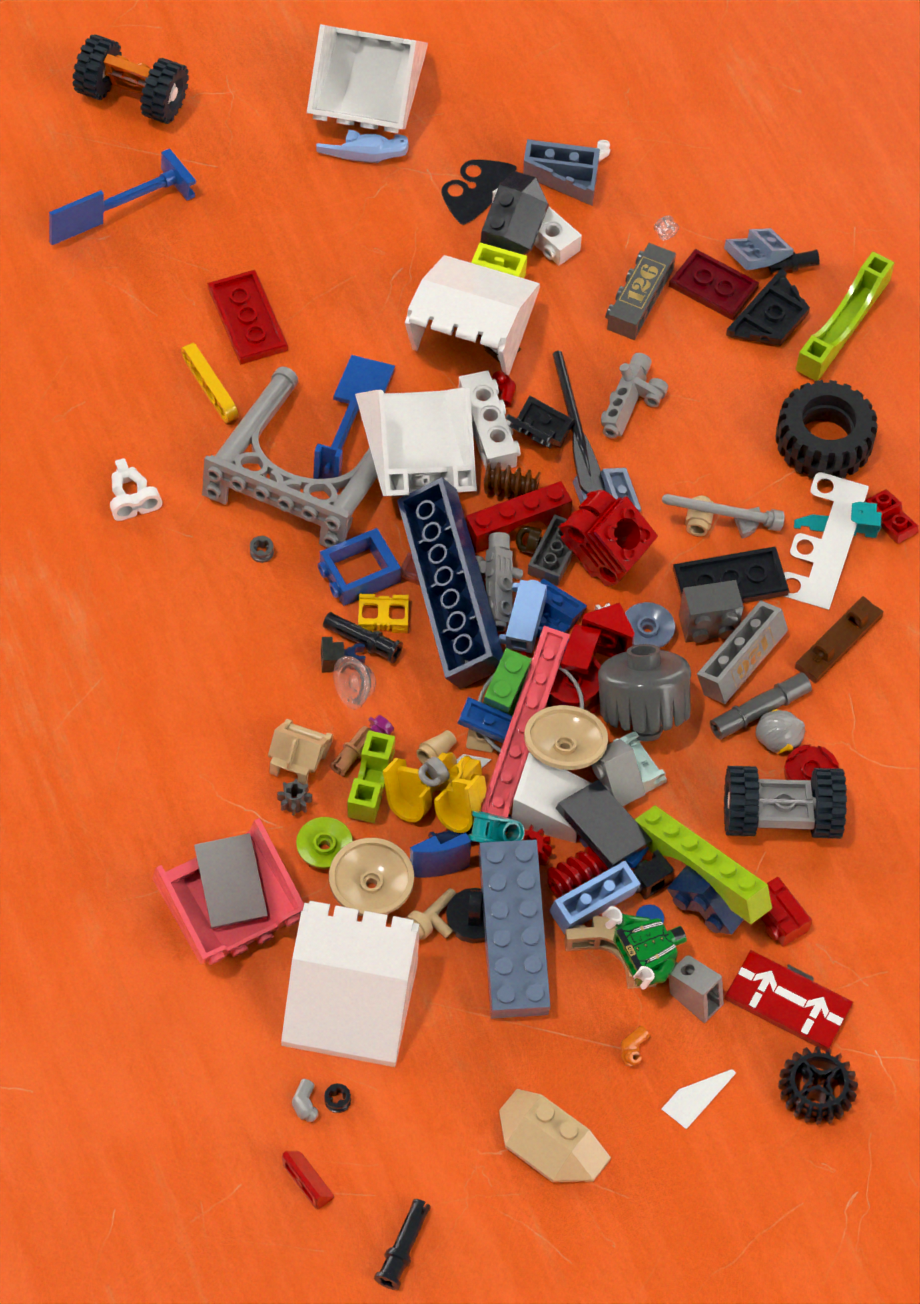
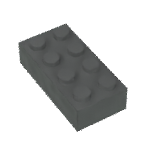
M554 514L528 565V574L540 579L544 578L550 583L559 585L574 555L561 540L563 533L558 528L567 519Z

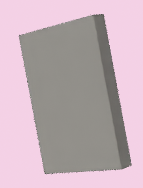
M250 833L194 845L211 929L266 918L268 916Z

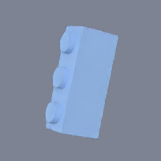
M623 861L556 899L549 912L565 934L566 929L582 925L593 917L605 912L609 907L615 906L633 896L640 886V882L627 862Z

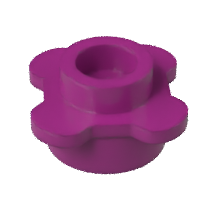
M378 715L375 719L372 717L368 719L371 723L369 725L370 730L390 735L394 731L392 724L381 715Z

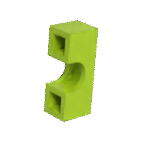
M368 730L361 753L358 778H354L347 801L348 818L375 823L385 789L383 770L393 761L395 736Z

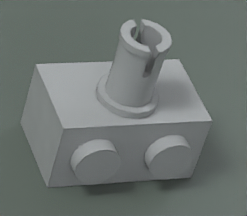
M621 739L608 744L601 759L591 766L599 781L624 806L646 794L633 748Z

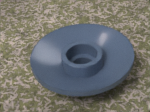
M644 602L630 607L625 612L635 632L633 646L652 644L661 648L672 639L675 631V622L670 612L661 605ZM644 629H649V630H651L652 632H645V631H643V630H644Z

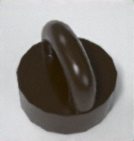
M529 526L522 527L516 535L517 548L520 551L534 554L541 541V529ZM525 533H529L527 545L522 543Z

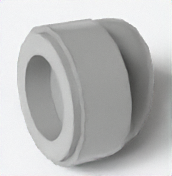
M434 756L425 761L418 771L421 781L431 787L443 784L450 776L443 762ZM426 771L428 772V774L430 775V777H431L433 780L429 779V778L426 776V774H425Z

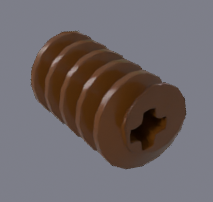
M489 461L484 477V491L486 494H489L494 488L496 496H500L504 490L505 498L509 499L513 492L515 497L538 489L541 472H538L536 477L532 478L531 470L528 469L525 476H522L520 467L513 474L511 465H508L505 471H502L501 463L498 462L495 468L492 469L491 461Z

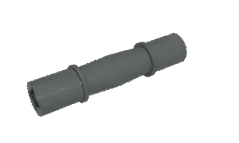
M800 672L781 683L775 684L773 689L755 696L741 706L732 707L731 710L710 720L712 732L721 740L740 729H745L748 723L761 718L762 715L782 705H789L790 702L812 691L808 677Z

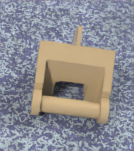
M286 719L284 723L274 730L268 757L272 758L269 773L278 776L280 768L297 773L298 782L302 785L307 784L309 772H315L320 760L326 758L333 740V734L327 733L325 735L293 724L292 720Z

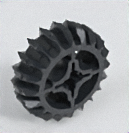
M817 1046L814 1052L811 1053L806 1047L803 1049L802 1055L795 1052L792 1060L788 1059L785 1061L784 1067L786 1069H781L779 1076L781 1080L778 1082V1088L782 1089L780 1098L788 1100L785 1105L786 1109L795 1108V1118L803 1114L805 1115V1123L809 1122L812 1117L815 1118L817 1125L821 1124L822 1118H825L830 1124L833 1122L834 1116L841 1119L844 1111H850L852 1107L851 1102H854L857 1096L854 1091L857 1090L858 1083L853 1081L856 1077L855 1071H848L850 1062H840L842 1058L841 1053L833 1057L831 1056L830 1048L825 1053H821V1049ZM798 1073H801L803 1076L802 1080L805 1083L801 1091H798L795 1083V1077ZM834 1080L838 1081L841 1094L837 1098L833 1095V1089L831 1088Z

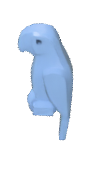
M348 130L345 144H316V151L319 153L367 163H379L385 159L404 156L409 148L408 138L404 135H394L393 139L388 140L377 134L360 135V133L354 130Z

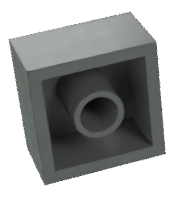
M736 580L683 588L679 619L686 643H701L714 638L727 639L740 625L743 603Z

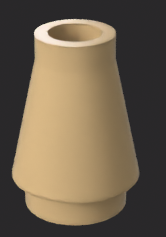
M445 730L442 734L421 743L416 752L418 759L424 765L425 761L431 757H438L442 752L447 753L456 743V737L449 730Z

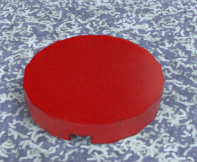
M811 744L802 745L795 748L788 755L784 766L785 779L811 780L814 768L839 769V763L834 754L824 747L811 746Z

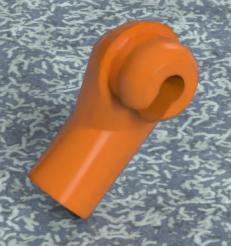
M639 1026L621 1042V1058L628 1066L637 1065L642 1059L639 1053V1045L650 1037L648 1031L643 1026Z

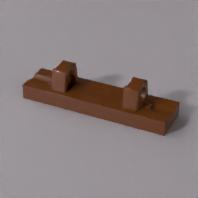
M862 596L796 662L795 669L804 673L808 679L816 684L881 619L884 611Z

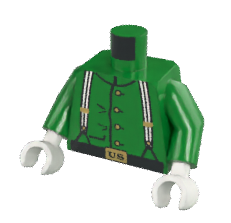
M609 907L602 914L603 917L605 916L610 919L605 923L607 929H612L614 926L618 927L615 929L613 941L637 987L640 986L644 990L648 985L664 983L675 967L678 953L675 946L687 942L683 928L678 926L667 931L659 918L650 919L622 914L617 907Z

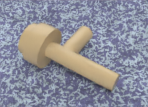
M449 888L425 912L422 913L414 910L406 917L407 919L414 920L413 923L419 924V940L425 939L433 931V927L445 938L453 932L438 916L456 894L453 889Z

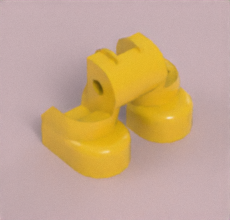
M442 752L437 758L446 766L450 776L446 782L436 787L424 784L419 778V769L407 767L405 759L395 758L383 770L388 804L394 814L404 821L417 822L421 820L431 808L433 801L432 793L437 790L442 792L434 800L436 814L440 822L449 830L456 833L469 831L474 823L473 811L481 812V803L486 797L485 776H482L480 760L472 759L466 755L457 763L456 756L452 752ZM426 771V772H425L426 776H427L429 779L433 780V779L430 777V775L428 774V772Z

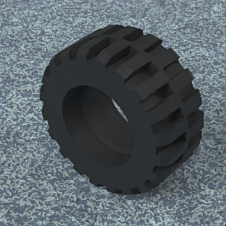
M823 380L814 381L812 385L810 383L801 385L800 390L798 388L794 389L782 404L775 435L776 443L778 444L777 449L780 455L785 456L784 461L790 467L794 465L795 471L803 474V472L809 474L808 477L813 479L819 472L839 478H846L847 473L853 475L859 470V467H863L871 455L878 424L876 423V412L872 410L873 405L868 399H863L864 395L860 391H854L851 389L852 386L845 383L840 385L837 384V381L829 380V383H823ZM819 420L830 421L842 427L848 435L837 440H826L813 435L807 430L805 425Z

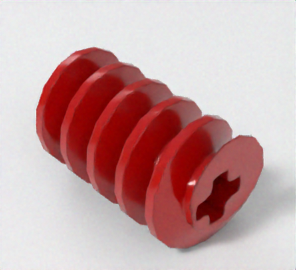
M588 846L584 852L579 851L575 857L567 858L566 863L560 862L556 868H549L547 870V882L554 896L558 899L563 896V892L569 893L573 890V886L577 888L582 885V881L586 883L592 880V875L597 877L601 874V870L606 872L609 868Z

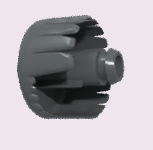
M652 644L634 645L628 648L627 652L609 658L601 665L598 672L600 714L606 723L610 722V725L615 728L618 727V722L620 721L623 730H629L631 722L633 726L632 732L636 731L639 735L636 739L640 741L659 739L663 730L666 731L672 728L673 717L675 726L681 725L684 719L685 721L688 720L691 715V668L689 663L683 657L669 651L660 650L658 646Z

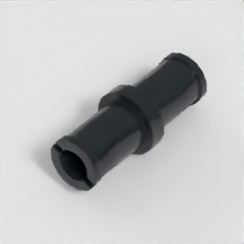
M817 249L797 254L793 252L788 258L768 266L769 272L773 274L779 272L781 268L785 271L792 270V272L798 271V268L820 265L819 253Z

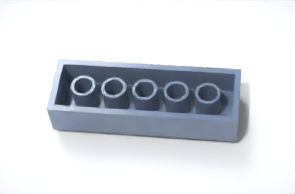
M537 840L480 843L478 854L491 1018L548 1015L550 995Z

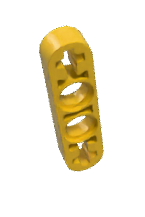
M191 343L182 347L181 353L185 363L225 423H229L239 418L233 400L196 344Z

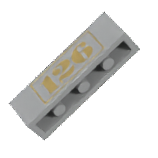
M761 600L697 673L704 695L726 704L788 631L781 608Z

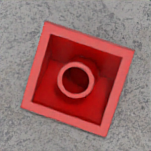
M620 602L584 614L582 626L602 630L597 653L611 658L617 654L627 652V649L633 646L635 632Z

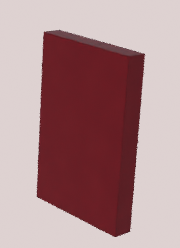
M697 249L691 253L669 281V287L731 320H734L759 286L758 281Z

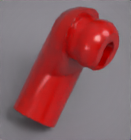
M496 371L492 375V380L496 379L498 389L502 393L500 400L504 401L506 408L511 407L516 384L504 372Z

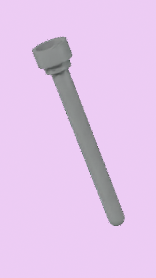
M665 494L662 497V502L666 505L760 522L768 530L780 531L784 524V512L771 509V511L763 513Z

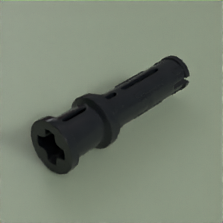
M329 612L324 619V628L332 630L354 642L364 644L369 653H377L387 658L388 662L392 664L398 659L402 651L403 642L399 640L395 642L383 636V633L380 631H369L332 612Z
M413 1199L393 1247L386 1250L384 1264L380 1272H377L374 1276L377 1283L388 1289H399L401 1275L405 1267H408L411 1263L409 1254L428 1211L431 1209V1206L429 1204L425 1205L426 1202L423 1200Z

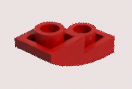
M887 489L865 500L867 503L877 504V512L882 513L881 527L897 544L918 533V524L902 511V503Z
M575 624L563 655L561 669L588 675L602 630Z

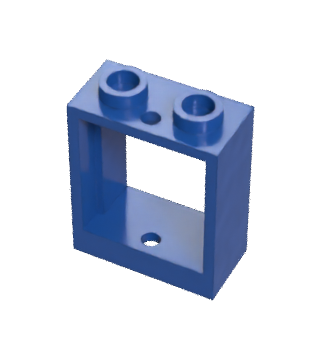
M378 528L320 551L319 572L323 578H328L334 598L339 597L343 606L359 600V594H373L401 582V567ZM370 549L381 570L346 585L334 563Z

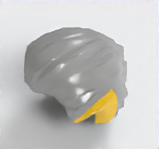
M775 709L761 716L755 733L757 740L776 754L784 751L792 752L800 746L804 738L805 724L791 712Z

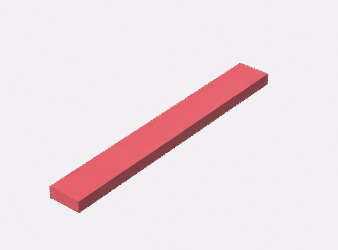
M546 626L543 627L489 783L481 812L508 817L528 754L530 753L524 740L526 724L535 713L545 709L570 634Z

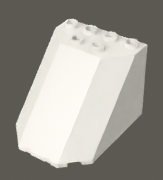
M320 24L307 113L313 114L312 119L327 121V117L337 118L336 123L354 125L355 121L361 122L360 127L378 129V125L385 126L384 131L398 133L399 129H405L428 43Z

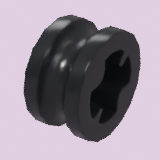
M336 1083L326 1089L324 1094L325 1104L330 1111L342 1113L349 1108L351 1094L347 1086ZM338 1093H342V1097L345 1100H339L337 1104L333 1103L331 1096H337Z

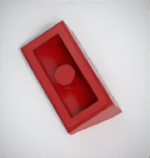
M285 1151L282 1153L284 1168L315 1209L321 1208L334 1198V1194L301 1152Z

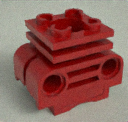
M604 490L592 491L586 495L587 498L579 506L580 510L574 511L564 523L558 526L563 533L561 540L579 558L591 577L598 576L605 586L616 585L648 550L658 535L627 496L616 500L610 493Z

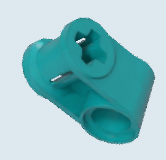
M473 811L472 816L475 818L472 833L468 835L470 840L481 843L523 840L525 829L521 822L491 813Z

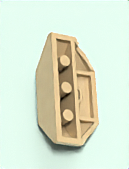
M516 1089L499 1110L505 1148L551 1182H593L611 1160L610 1155L587 1127L541 1094Z

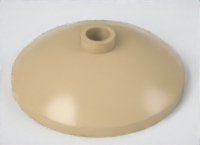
M559 705L548 707L535 713L526 724L524 740L529 752L540 762L557 769L575 770L588 767L601 759L607 749L608 733L604 724L594 714L582 708Z
M363 838L347 844L336 854L329 870V885L337 902L342 907L358 909L360 916H363L364 911L386 915L397 910L410 896L414 884V870L407 854L396 844L380 838ZM369 883H374L376 887L368 888L367 885Z

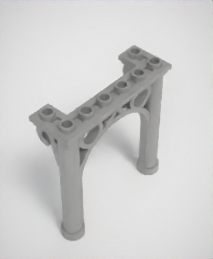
M279 367L271 376V382L217 454L204 458L202 495L211 500L226 504L228 502V490L231 488L285 512L301 517L306 521L313 522L321 526L319 544L329 548L346 541L347 533L353 520L351 516L378 477L370 448L353 470L342 476L328 479L301 477L289 473L272 463L261 450L259 437L298 384V377L293 370L287 367ZM251 444L252 452L244 453L247 447ZM246 463L259 464L261 470L251 471L242 467V465ZM345 487L341 494L338 495L336 489ZM324 491L330 498L322 500L313 497L310 493Z

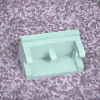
M635 731L620 739L633 748L644 791L647 793L666 783L667 778L663 769L659 770L648 755L640 740L636 739L639 735Z

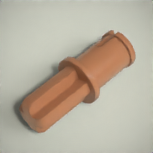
M363 726L349 743H344V749L334 762L330 764L334 772L344 776L355 760L361 758L368 730L372 731L370 728Z

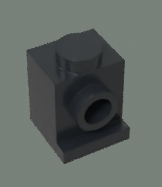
M658 849L653 852L650 861L644 860L634 869V875L640 882L636 893H640L645 900L673 881L675 870Z

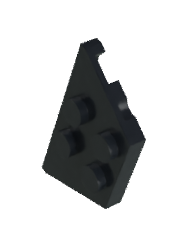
M781 268L727 328L726 335L728 337L781 346L809 314L810 307L800 297L796 286L790 284L786 278L787 273Z

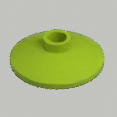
M319 817L310 820L300 829L296 845L300 857L307 864L316 868L328 869L336 854L344 846L353 842L350 830L344 823L330 817ZM328 845L330 848L324 850L320 849V846Z

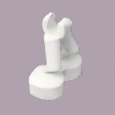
M124 458L115 461L117 469L116 472L112 473L111 478L112 491L116 497L110 502V509L114 519L122 521L135 517L137 512L145 514L158 510L162 506V499L157 488L147 487V479L135 467L128 468ZM133 481L137 484V493L126 494L122 488L123 484Z

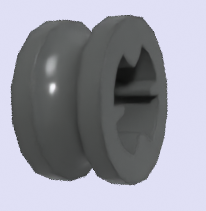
M266 536L253 538L250 542V556L254 561L264 563L273 557V542L270 538ZM257 547H260L262 549L266 547V551H257Z

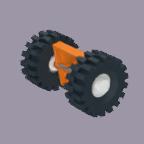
M96 34L90 35V39L87 38L85 40V45H82L81 53L76 58L78 61L74 65L75 72L73 73V79L75 80L72 82L74 90L80 94L102 100V98L107 96V92H110L111 85H115L143 95L140 100L142 103L140 109L145 117L165 124H169L170 121L172 122L174 115L178 114V109H181L183 105L182 100L186 96L185 90L188 89L187 81L189 80V75L187 74L189 71L187 66L165 58H159L153 64V69H151L144 63L136 64L123 57L122 52H120L121 45L118 42Z

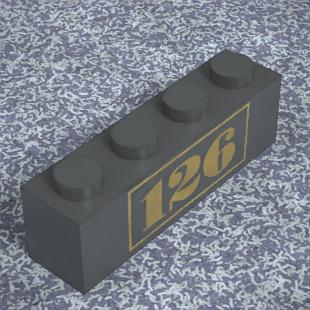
M648 243L644 251L639 252L635 268H630L628 271L625 286H620L617 291L615 304H610L605 315V318L608 319L607 330L632 340L636 339L674 269L675 252Z

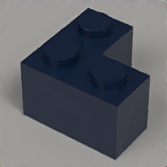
M688 865L685 866L667 888L673 897L674 904L678 908L700 912L705 919V925L714 933L732 935L744 920L731 911L716 890Z

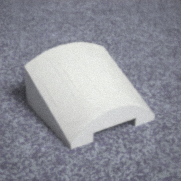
M469 387L411 393H384L383 390H373L355 394L383 496L409 495V493L441 477L454 486L457 492L477 491Z

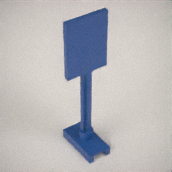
M169 148L161 152V170L164 173L160 174V177L110 197L107 200H104V193L100 190L49 212V243L51 245L57 244L103 224V213L162 187L167 188L174 185L186 200H190L195 197V193L190 186L196 184V180Z
M351 355L333 396V400L348 403L349 405L331 447L317 444L313 479H328L342 475V448L359 411L355 394L373 390H383L385 393L394 373L395 365Z

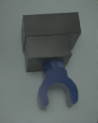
M322 637V673L343 671L345 660L365 664L366 657L355 654L357 652H364L365 645L358 643L344 649V642H333V637Z

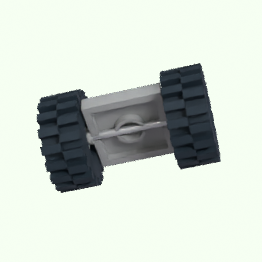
M727 766L724 785V824L726 835L755 836L757 827L810 829L813 838L841 839L845 830V814L847 812V787L845 785L846 777L844 776V770L814 768L811 780L759 779L756 766Z

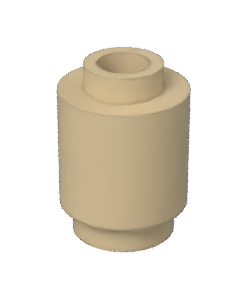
M702 495L692 498L714 503L710 498ZM688 509L685 520L687 531L695 536L706 535L707 531L711 528L714 514Z

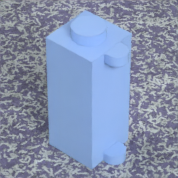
M520 580V583H513L512 590L517 592L506 635L500 634L499 640L500 643L506 644L508 649L532 653L547 598V585L536 580Z

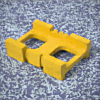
M359 594L358 625L372 632L376 628L378 631L380 629L382 631L392 629V633H408L409 595H393V598H389V596L375 597V594ZM363 606H377L378 617L375 619L363 618ZM391 606H403L405 608V617L403 619L389 618V608Z

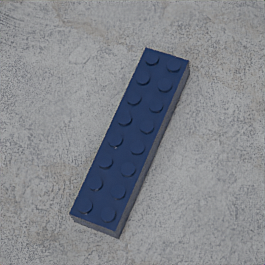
M441 477L409 493V495L397 499L445 678L459 689H462L494 674L503 656V650L457 489Z

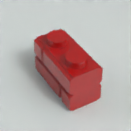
M776 877L767 883L772 909L760 918L766 925L769 937L773 941L778 940L782 946H786L794 941L795 938H799L810 930L812 919L783 881Z

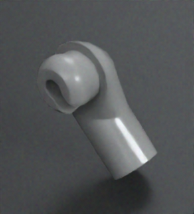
M301 1079L292 1099V1106L300 1119L313 1122L318 1116V1109L313 1107L309 1097L315 1084L310 1080Z

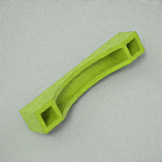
M875 252L870 254L834 314L818 332L811 335L799 352L796 371L815 381L821 378L890 282L895 262Z
M656 805L634 819L652 839L651 844L648 846V851L653 854L658 849L663 856L675 858L691 867L716 890L731 911L749 924L754 923L772 909L768 884Z

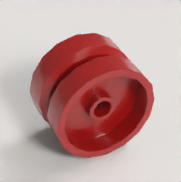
M594 656L588 675L567 670L576 679L581 688L584 710L592 714L600 707L598 672L601 664ZM558 669L547 705L549 707L567 705L580 708L576 687L571 679Z

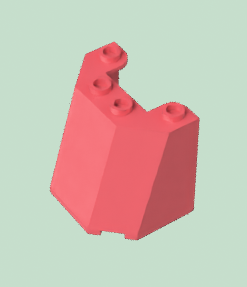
M260 818L253 821L250 830L245 834L250 833L268 915L266 918L211 929L197 857L167 872L164 871L162 865L155 869L152 879L200 964L208 962L209 965H212L229 954L236 957L248 950L247 945L255 941L260 945L274 937L273 932L285 925L289 927L300 921L304 903Z

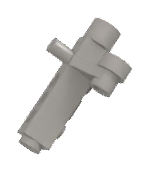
M635 353L629 364L624 363L619 367L622 377L616 391H613L610 395V404L607 411H604L601 415V424L604 426L603 434L609 438L622 437L639 396L643 397L644 402L650 407H657L661 399L665 397L669 386L664 380L652 378L649 383L645 382L647 379L646 375L652 364L649 356L643 353Z
M495 532L489 535V550L486 551L485 559L481 556H476L482 580L486 579V594L497 632H503L507 630L513 609L512 578L521 579L523 570L512 566L510 536L507 533Z

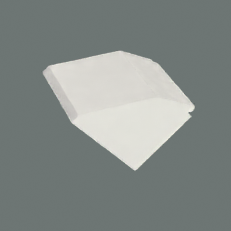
M444 255L421 280L409 305L405 326L412 350H418L430 319L433 320L431 329L452 335L454 327H457L455 336L472 342H476L478 334L482 335L480 344L498 349L502 372L509 376L538 295L540 283Z
M315 901L304 903L292 958L281 1046L395 1067L418 965L419 924L413 923L414 920L393 916L391 927H386L388 915L364 911L362 922L357 921L358 909L336 905L334 915L328 916L330 904Z

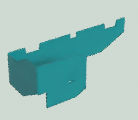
M867 502L852 503L851 521L857 523L854 536H856V533H865V537L877 538L881 528L882 516L881 512H877V504ZM812 514L795 519L794 528L800 529L801 526L810 527V530L824 532L829 516Z

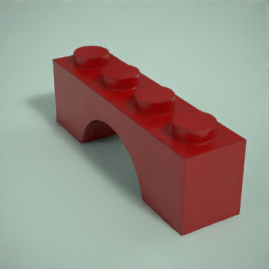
M562 481L466 515V523L475 553L489 549V535L492 533L503 532L508 534L515 528L530 522H542L548 527L554 514L568 519L571 516L573 501Z

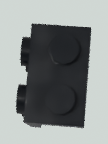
M530 395L517 418L509 414L505 418L511 421L509 427L527 436H530L532 433L531 439L549 448L553 445L561 448L575 422L574 419Z

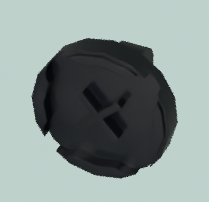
M480 888L464 889L456 893L448 903L446 910L447 925L453 930L456 937L462 941L470 943L485 941L482 891Z

